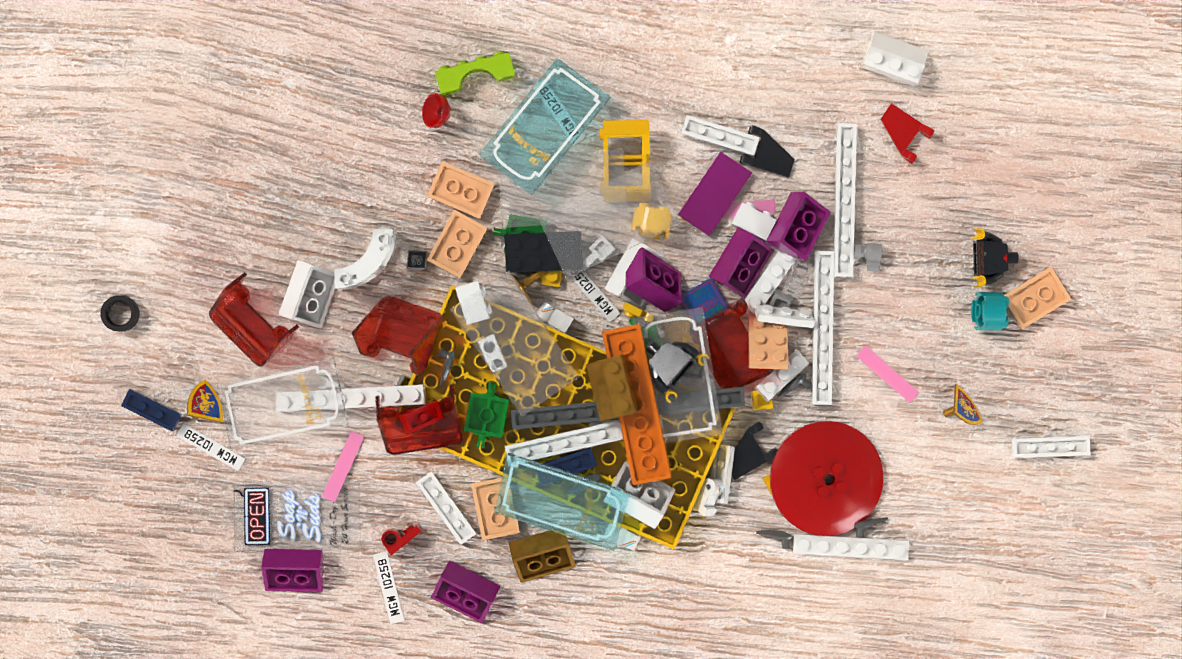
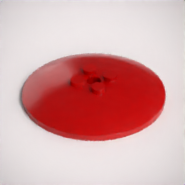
M835 421L813 422L794 431L778 448L770 469V489L778 510L796 528L813 535L834 536L854 529L856 523L866 520L871 515L882 493L883 467L874 445L859 430ZM828 474H831L834 478L830 485H826L824 482V478Z

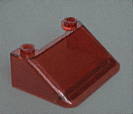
M388 296L382 298L352 331V336L360 354L375 357L379 354L381 348L411 358L410 369L412 373L421 375L428 365L443 318L439 312Z
M743 297L696 324V327L701 326L705 354L709 356V359H706L707 366L721 389L746 386L770 375L775 370L749 368L748 331L740 319L748 310V305ZM692 326L690 336L695 345L698 344L699 352L702 354L699 330H693Z

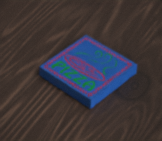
M711 278L682 294V305L688 316H691V319L695 321L696 327L701 326L702 328L730 312L729 307Z

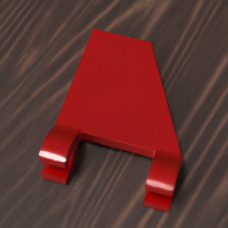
M892 103L880 119L900 155L910 164H913L917 155L907 150V147L916 134L920 132L923 136L930 139L935 130L922 124Z

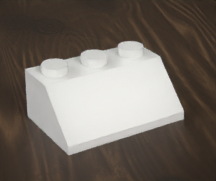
M874 31L861 68L915 87L919 83L925 67L928 50Z
M632 239L604 289L642 310L647 301L626 288L625 272L641 247L666 263H669L670 260L647 245Z
M297 260L279 315L321 329L335 291L334 272Z
M627 462L623 463L610 487L612 490L611 494L619 499L620 510L654 529L664 516L676 490L660 480L633 485ZM606 495L604 501L617 508L616 499Z

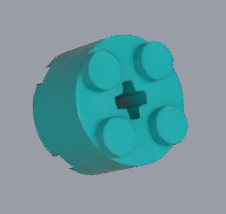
M976 292L974 296H977V299L972 301L971 306L972 322H976L977 325L974 326L975 330L1001 331L1003 327H1007L1009 323L1008 316H1006V308L1009 306L1008 296H1004L1001 292Z

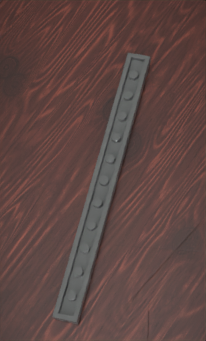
M743 387L711 390L714 409L745 406ZM708 390L676 393L677 398L674 394H669L668 399L671 400V403L666 400L665 395H656L659 415L711 410ZM596 402L511 410L513 430L600 421Z

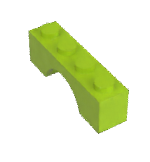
M499 51L494 53L493 57L480 56L475 58L476 61L468 63V60L458 62L457 66L454 67L449 65L439 67V71H435L441 95L446 96L461 92L463 81L474 72H486L493 76L497 82L515 78L510 53Z

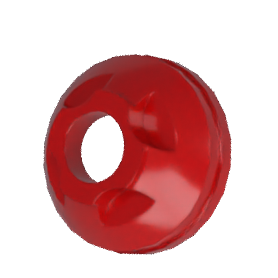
M432 93L426 98L422 109V118L426 126L439 128L450 118L451 107L444 95Z

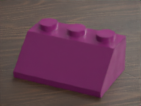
M791 192L766 242L780 252L802 261H807L831 211L805 192Z
M738 227L709 277L745 299L774 249L754 234Z
M641 247L625 272L626 288L663 312H667L682 303L681 272Z
M264 549L261 569L265 591L323 592L324 560L322 550Z
M449 560L431 598L482 623L501 586Z

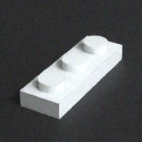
M767 304L756 305L755 308L757 321L809 328H813L815 324L812 312L806 309L779 308Z
M796 349L788 356V370H772L754 388L768 402L801 372L809 362Z
M720 444L713 459L711 479H720L724 483V492L718 496L717 503L728 504L735 446Z

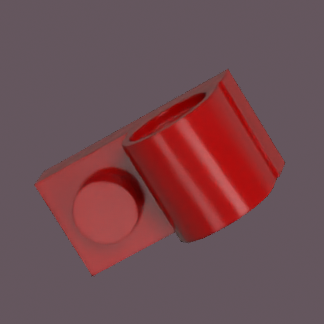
M436 400L418 408L407 409L398 414L404 432L408 434L444 419Z
M411 524L403 531L405 533L404 536L397 529H388L383 533L381 541L392 556L423 529L419 524L415 527ZM387 534H394L396 542L389 543L386 538Z

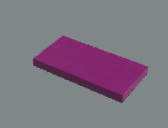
M720 152L678 213V216L710 236L752 172Z

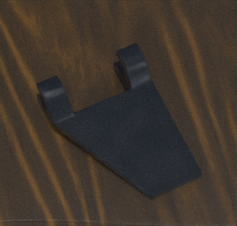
M754 125L750 126L748 134L761 137L755 158L741 155L739 163L789 178L794 158L764 129Z
M760 421L746 430L735 447L732 477L734 480L772 460L777 452L775 447L763 454L754 439L753 434L764 429Z

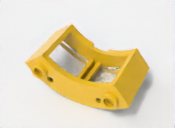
M649 119L603 120V128H599V140H603L604 183H600L601 195L604 194L605 202L651 201Z

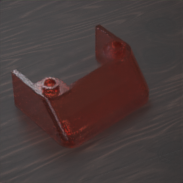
M244 272L222 290L209 311V317L255 365L262 367L290 341L299 326L296 324L290 330L281 325L273 328L248 303L250 293L242 285L247 276Z
M449 384L450 397H445L438 403L444 419L411 434L404 432L398 416L400 410L394 406L382 407L380 397L375 396L377 423L387 453L398 455L455 446L463 441L458 402L453 384Z

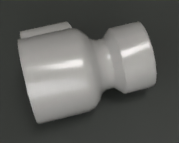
M868 243L866 246L854 244V259L865 258L867 271L879 272L882 244Z

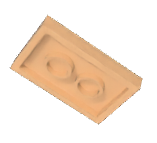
M442 161L427 197L480 219L495 183Z
M453 210L427 261L461 279L488 228Z
M1048 267L1004 294V296L1009 298L1008 309L1020 329H1024L1071 300L1052 267Z
M749 316V368L788 370L787 325L757 321L756 316Z
M507 477L471 483L482 541L520 533L517 513L507 511L506 506L502 505L508 482ZM510 484L506 503L510 504L509 509L516 511Z

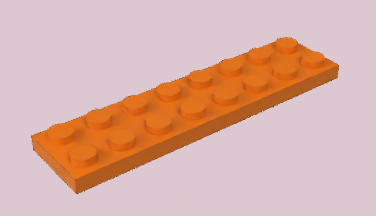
M641 324L602 331L607 358L624 355L639 411L619 417L632 483L637 485L672 478Z

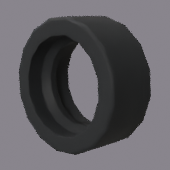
M118 295L108 298L103 303L100 313L102 323L108 329L119 332L131 330L137 324L140 316L138 305L133 299ZM118 302L127 304L131 310L130 320L123 325L113 323L109 317L111 306Z

